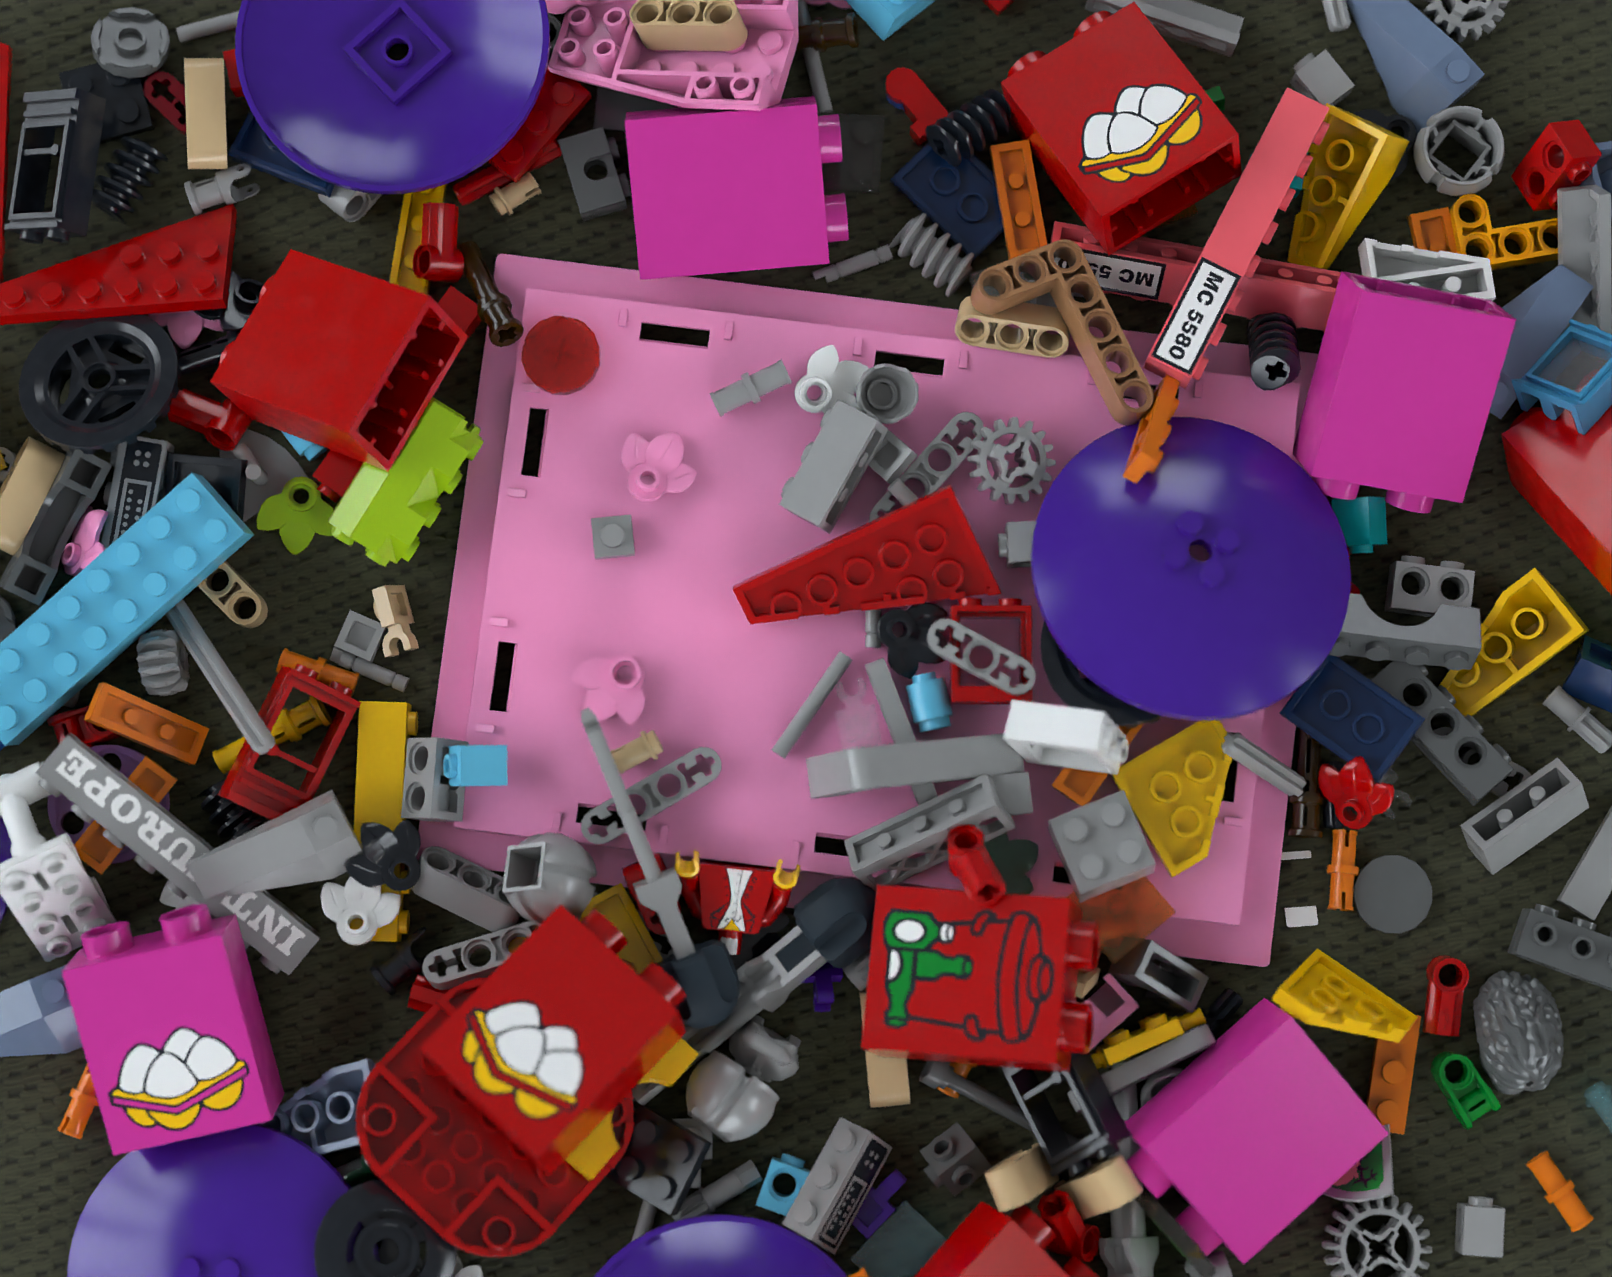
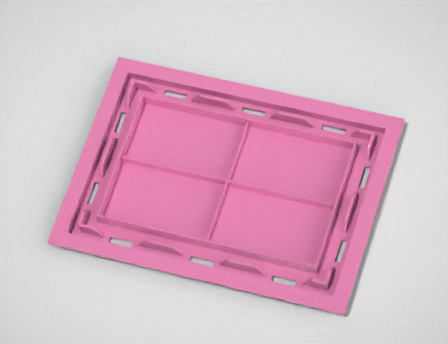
M499 254L496 257L493 279L499 292L509 297L512 304L511 312L514 318L521 322L524 331L521 338L509 346L498 347L491 343L488 336L490 330L488 325L486 329L474 424L481 428L479 436L482 437L484 442L474 459L468 462L431 737L469 742V745H507L508 785L465 786L462 822H430L420 820L418 833L421 846L416 856L418 861L422 852L427 847L438 846L487 870L505 872L504 867L508 846L518 845L521 841L536 834L560 833L576 840L591 855L595 863L597 876L590 878V883L611 886L622 883L624 887L628 888L622 868L638 862V858L627 832L608 843L594 844L583 836L581 823H577L578 807L594 809L613 797L581 721V710L584 709L586 694L589 690L577 685L570 679L573 671L581 663L592 657L611 660L619 654H632L639 658L645 667L646 677L641 686L645 697V707L640 717L631 725L625 723L618 713L606 720L598 721L610 751L640 737V732L643 730L646 733L654 730L664 749V752L658 754L659 759L654 760L650 758L626 770L625 773H620L626 789L699 747H708L714 750L722 762L721 772L714 781L646 821L644 832L653 854L660 853L667 869L671 867L675 869V854L677 851H680V858L682 860L691 861L694 859V850L699 851V863L703 859L776 868L777 862L783 860L781 868L789 873L794 872L798 864L800 865V873L797 883L792 889L787 908H795V905L814 889L829 880L839 878L859 880L852 873L848 856L814 852L816 836L846 840L918 806L910 785L871 789L834 797L810 798L806 758L850 748L894 744L869 681L865 664L884 658L917 742L1004 734L1011 705H951L953 715L949 716L950 727L920 733L918 724L913 722L906 686L913 684L912 679L897 674L888 663V647L882 642L881 648H865V635L867 634L865 632V611L861 609L851 610L833 615L818 614L802 616L792 620L750 624L733 591L734 585L868 523L870 512L886 494L887 488L890 486L888 482L868 466L830 534L779 505L782 500L781 493L785 483L791 477H795L802 464V453L806 446L814 442L822 429L820 424L824 416L823 412L810 413L798 405L794 394L795 386L800 378L807 374L808 360L811 355L818 349L828 345L835 346L839 362L844 360L856 361L866 365L868 368L874 367L876 352L944 360L943 375L911 372L919 386L918 402L909 416L892 424H883L918 456L953 417L963 412L977 415L983 422V426L988 427L993 432L995 431L993 421L1001 419L1007 427L1008 421L1012 417L1018 418L1019 427H1022L1027 421H1032L1033 428L1031 432L1034 434L1042 430L1046 432L1041 442L1043 445L1053 444L1054 448L1046 453V457L1055 460L1056 465L1046 467L1045 472L1049 473L1053 478L1049 482H1039L1043 490L1041 494L1036 495L1029 490V501L1022 503L1018 496L1015 495L1014 503L1008 505L1005 504L1003 494L996 501L990 500V493L992 491L990 488L979 492L977 487L982 482L980 476L970 478L969 473L977 469V465L967 461V457L977 454L978 450L975 448L939 489L951 484L1002 592L1000 595L988 596V594L968 596L966 598L982 599V605H998V599L1019 598L1022 599V605H1032V666L1036 673L1035 683L1032 687V702L1067 707L1058 694L1053 691L1044 671L1040 643L1045 620L1035 596L1031 567L1007 568L1006 557L999 558L998 534L1005 533L1007 522L1036 521L1047 492L1066 464L1096 439L1126 426L1116 422L1111 416L1071 334L1066 352L1056 358H1047L971 346L963 343L955 334L957 309L688 276L640 280L639 270L509 254ZM969 318L970 321L981 322L976 318ZM642 323L710 331L708 347L641 339ZM1014 324L1007 325L1011 328H1020L1019 326ZM1088 327L1092 335L1104 338L1101 330L1096 327ZM1053 330L1046 331L1049 334H1059ZM1122 330L1150 386H1158L1163 378L1144 369L1143 366L1159 334ZM1219 342L1215 347L1209 344L1203 356L1210 360L1200 380L1191 378L1186 389L1178 387V399L1180 402L1172 417L1208 419L1248 431L1287 454L1312 478L1293 455V446L1318 354L1299 352L1301 370L1298 377L1291 383L1278 389L1264 391L1256 386L1251 378L1248 345ZM782 360L792 381L791 384H786L761 396L760 402L754 404L753 401H750L720 417L710 396L711 392H716L741 380V375L746 372L751 375ZM1106 362L1107 367L1111 371L1122 373L1121 368L1116 363ZM813 385L807 390V396L811 400H816L821 395V389L817 385ZM1124 398L1128 406L1139 408L1138 402L1135 399ZM531 408L546 410L537 477L522 475ZM960 422L956 424L959 432L952 442L949 441L947 436H944L941 440L950 444L959 456L964 451L957 448L958 444L965 437H969L972 440L976 437L972 433L975 426L971 422H968L966 425H962ZM632 433H637L650 443L654 438L664 433H678L684 445L681 463L697 471L695 480L688 489L681 493H664L659 499L650 502H644L635 498L630 493L627 485L629 472L621 461L622 449L626 439ZM1002 435L993 443L1007 446L1014 435ZM1030 445L1028 449L1031 458L1036 462L1035 452ZM934 450L928 456L929 465L935 471H944L951 464L950 456L944 450ZM1015 453L1004 455V459L1009 462L1007 469L1018 467L1019 463L1014 460ZM987 460L988 471L993 477L995 472L992 463ZM644 476L640 479L645 485H651L655 482L650 476ZM1017 476L1009 487H1020L1030 479ZM910 479L904 482L919 499L923 497L925 489L919 480ZM894 495L889 498L890 501L896 504L888 513L903 507ZM879 511L877 515L881 517L888 513H883L882 511ZM631 514L635 556L596 560L594 556L591 518ZM1200 545L1189 547V554L1193 559L1197 561L1209 559V554L1204 547ZM951 599L926 601L945 609L948 614L946 619H949L951 605H958V600ZM912 605L881 609V617L890 610L899 609L906 611ZM961 619V625L1019 656V619ZM896 622L893 626V633L895 636L900 637L904 632V627L900 622ZM947 627L941 633L949 644V627ZM965 636L963 643H961V660L966 646L972 641L968 636ZM499 642L515 644L506 712L490 710ZM977 646L971 650L969 659L974 667L985 669L992 664L993 655L987 647ZM839 651L844 653L853 661L786 758L780 757L772 751V748ZM1000 655L999 664L990 676L998 679V674L1001 671L1010 677V686H1017L1019 684V666L1014 671L1009 670L1003 666L1008 659ZM946 660L937 664L919 662L915 675L935 672L936 678H945L950 699L949 661ZM630 667L621 668L618 673L619 679L621 681L631 680L633 670ZM961 668V686H993ZM1078 669L1081 678H1086L1087 676ZM1295 691L1275 704L1254 713L1220 720L1227 732L1241 734L1291 768L1296 726L1279 713ZM1163 716L1159 721L1152 724L1149 722L1144 723L1129 744L1127 759L1124 763H1120V766L1198 721ZM702 754L696 756V766L688 771L685 768V763L677 766V769L685 776L688 788L696 784L691 778L693 775L702 772L705 776H709L713 773L710 768L715 763L712 756L707 759ZM1023 759L1025 772H1029L1033 813L1011 816L1016 828L984 842L986 850L1005 883L1004 894L1071 898L1083 910L1082 920L1091 919V914L1100 913L1101 917L1136 911L1140 936H1131L1129 938L1152 940L1179 957L1267 967L1269 965L1286 821L1287 794L1237 761L1233 802L1221 801L1211 837L1208 857L1174 877H1170L1140 826L1156 863L1154 873L1123 885L1121 890L1113 889L1079 903L1071 884L1052 882L1054 866H1064L1049 834L1048 820L1075 810L1080 806L1051 787L1063 767L1027 763ZM666 774L659 779L657 788L662 796L673 797L679 793L681 783L677 776ZM1108 774L1089 803L1120 791L1110 774ZM973 779L933 783L939 796ZM638 794L629 795L636 813L642 815L646 809L645 800ZM615 804L607 808L609 811H617ZM990 818L988 820L981 822L979 825H988L999 819ZM593 825L589 828L591 835L598 833L602 838L608 835L606 831L607 826ZM915 853L908 858H918L925 853ZM949 859L893 885L966 891L960 879L950 872ZM881 869L871 875L875 878L890 870ZM1123 938L1105 940V944L1100 945V947L1119 949Z

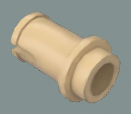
M528 171L516 184L512 182L502 189L494 188V193L489 196V199L500 216L506 213L511 215L513 214L512 209L533 196L539 195L541 190L534 177Z
M643 730L640 732V737L615 750H611L615 764L621 774L650 758L654 760L659 759L658 754L664 752V749L654 730L648 733Z

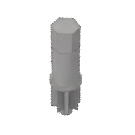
M749 1160L706 1187H700L699 1190L687 1196L678 1214L672 1215V1217L677 1221L687 1217L713 1213L716 1211V1208L763 1179L752 1160Z

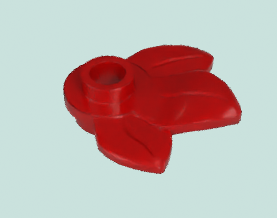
M1356 756L1350 760L1340 771L1326 763L1322 764L1319 769L1318 781L1323 796L1335 805L1337 818L1348 828L1362 829L1372 821L1374 815L1386 812L1393 803L1394 786L1388 783H1374L1371 771L1362 756ZM1349 806L1356 810L1357 815L1350 810Z

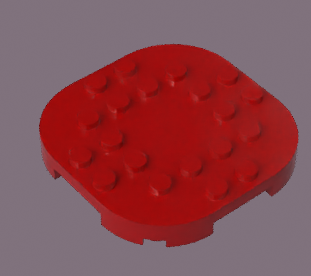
M480 977L461 983L440 997L375 1065L361 1089L356 1107L355 1125L361 1152L372 1171L439 1236L454 1247L467 1253L484 1257H504L523 1253L547 1240L617 1165L624 1155L632 1136L634 1127V1098L631 1090L613 1109L612 1131L619 1148L593 1179L588 1180L566 1160L550 1176L545 1173L433 1066L421 1049V1046L488 979V977Z

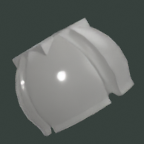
M1470 106L1450 107L1432 115L1426 122V128H1421L1417 134L1414 144V161L1423 181L1427 184L1433 182L1437 186L1436 191L1450 196L1474 194L1486 188L1492 181V175H1496L1500 171L1505 156L1503 135L1496 121L1493 118L1489 120L1483 119L1482 110ZM1447 135H1450L1479 157L1464 178L1432 155Z
M545 833L530 836L518 845L508 846L502 893L506 894L511 906L522 917L542 924L560 904L575 918L585 910L595 891V887L590 884L589 879L597 876V871L591 855L576 840L560 833ZM539 874L538 885H533L535 884L536 878Z
M713 1050L708 1057L697 1064L690 1075L686 1091L687 1115L724 1142L745 1139L756 1134L766 1126L773 1116L776 1103L780 1098L756 1076L746 1078L745 1068L727 1056Z

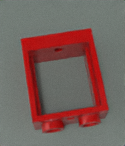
M962 598L958 599V605H951L949 619L961 624V619H1019V656L1032 664V605H1022V599L1019 598L998 599V605H982V599ZM949 628V644L959 648V651L954 656L961 659V643L952 637L954 630ZM949 662L951 705H1011L1012 700L1032 702V688L1023 695L1013 696L994 686H961V668ZM1019 666V683L1026 685L1028 679L1023 676L1025 669Z

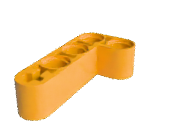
M1476 194L1463 195L1449 208L1457 253L1467 255L1466 246L1474 245L1480 249L1483 258L1490 259L1491 270L1558 259V248L1548 247L1543 241L1544 232L1553 234L1558 240V218L1492 229L1489 209L1486 201L1481 196ZM1459 208L1470 209L1475 216V222L1467 223L1463 221L1459 216ZM1504 240H1515L1519 244L1520 254L1509 253L1504 246Z

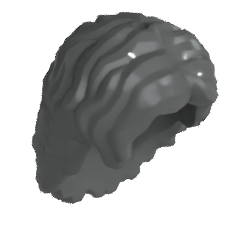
M1502 970L1494 973L1480 987L1479 996L1473 1000L1476 1040L1480 1046L1479 1060L1495 1089L1505 1095H1516L1521 1091L1534 1092L1545 1089L1549 1085L1550 1080L1562 1067L1561 1060L1564 1050V1038L1561 1032L1562 1022L1552 993L1537 978L1532 979L1531 975H1522L1521 972L1516 971L1508 973Z

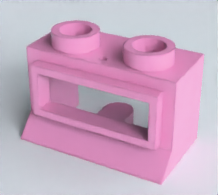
M1110 973L1104 977L1106 983L1086 1001L1082 1002L1091 1004L1093 1008V1033L1090 1050L1139 1007Z

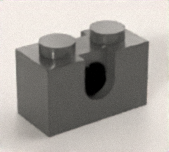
M603 127L558 140L583 222L627 209L625 197L632 194L626 174L618 175L613 162L621 159L614 136L606 138ZM599 165L605 167L608 171L607 176L600 180H591L586 176L591 168Z
M1129 937L1123 938L1108 970V973L1128 986L1147 989L1145 997L1162 1008L1187 1013L1194 1012L1209 979L1208 976L1154 941ZM1157 959L1161 961V963L1158 966L1151 960Z

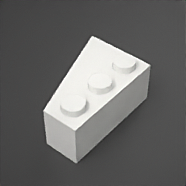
M1364 238L1358 247L1362 275L1492 301L1496 298L1489 258L1441 250L1435 252L1414 248L1415 246L1402 244L1399 246L1381 243L1368 238Z

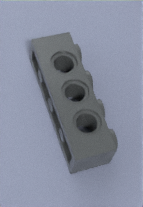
M1392 661L1371 681L1425 719L1411 741L1457 790L1475 806L1510 775L1513 768L1509 763L1512 759L1500 745L1495 743L1492 746L1481 735L1484 730L1471 715L1467 714L1464 717L1454 707L1456 700L1442 685H1439L1437 688L1426 677L1429 672L1424 665L1415 666L1407 662ZM1409 689L1418 690L1424 697V703L1420 706H1411L1405 702L1403 693ZM1436 718L1447 720L1451 725L1452 732L1444 736L1436 734L1431 728V721ZM1463 747L1473 748L1479 755V762L1474 765L1463 763L1458 755L1459 749Z

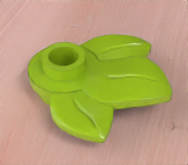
M302 476L295 477L284 485L282 493L270 496L263 502L257 516V529L261 531L279 529L285 547L291 554L297 555L308 547L315 532L323 536H333L331 534L333 525L328 522V518L334 510L321 499V492L317 490L318 485L312 479ZM304 489L308 492L309 499L306 503L299 504L295 502L294 493L297 490Z

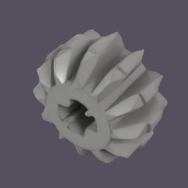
M159 629L142 634L136 647L138 652L136 659L139 665L138 672L141 675L142 684L149 695L168 696L185 691L190 679L188 672L190 665L185 644L175 630Z

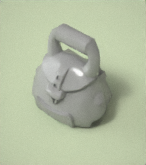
M755 1015L728 1038L729 1051L735 1058L734 1062L745 1068V1072L756 1076L765 1082H771L772 1080L783 1081L795 1075L799 1068L797 1052L801 1040L791 1034L785 1039L776 1032L764 1027L765 1019Z

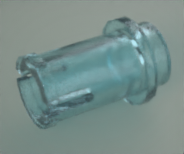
M1599 1081L1584 1092L1583 1095L1587 1099L1585 1104L1588 1108H1594L1612 1134V1086H1606L1603 1081Z

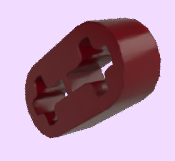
M167 72L153 73L144 84L146 98L179 132L187 135L186 123L182 125L185 119L177 110L181 105L186 108L185 87ZM158 83L163 86L171 83L168 90L175 97L171 103L162 95L154 98L157 95L154 87Z

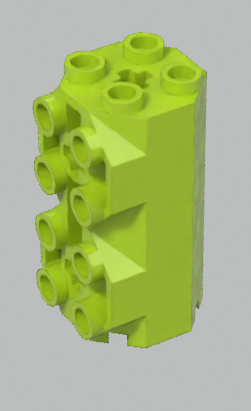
M432 397L389 472L365 462L362 464L328 518V522L333 525L331 534L349 546H352L354 541L366 547L365 555L384 567L387 566L389 561L397 564L401 558L408 562L420 544L417 534L422 526L430 528L442 509L439 507L440 504L436 502L443 491L448 494L454 491L463 475L459 470L465 458L472 461L484 442L482 437L479 436L481 428L474 423L471 424L469 429L466 428L468 422L464 420L465 417Z

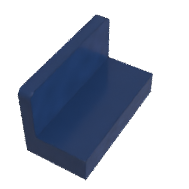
M1584 635L1577 648L1575 665L1564 681L1562 689L1570 696L1612 713V646Z

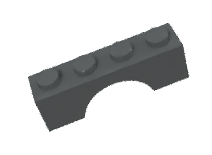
M75 449L73 452H66L64 462L21 547L12 556L0 579V587L40 606L58 571L62 553L75 526L87 507L96 498L112 464L92 454H84L79 449Z
M1350 593L1347 614L1341 632L1329 654L1333 656L1366 657L1373 661L1391 660L1407 662L1415 666L1424 664L1441 666L1450 670H1471L1482 649L1480 609L1440 604L1436 614L1430 620L1415 626H1400L1391 624L1373 613L1361 594Z

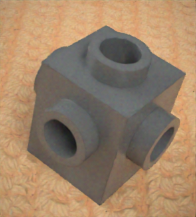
M958 1122L919 1151L929 1164L923 1170L937 1188L945 1184L954 1197L972 1185L976 1179L992 1167Z

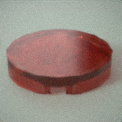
M552 316L541 320L528 332L524 340L521 361L526 375L539 389L552 395H569L584 389L595 378L600 367L601 349L596 336L584 322L578 319Z

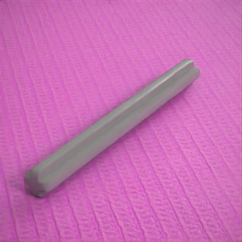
M182 599L165 614L253 751L261 755L266 754L269 749L275 746L274 737Z

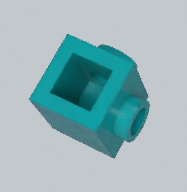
M1356 497L1353 500L1332 499V509L1344 534L1346 546H1349V554L1373 553V545L1387 544L1385 497Z

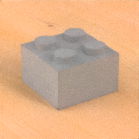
M1124 790L1048 820L1049 834L1079 903L1154 873L1156 863Z

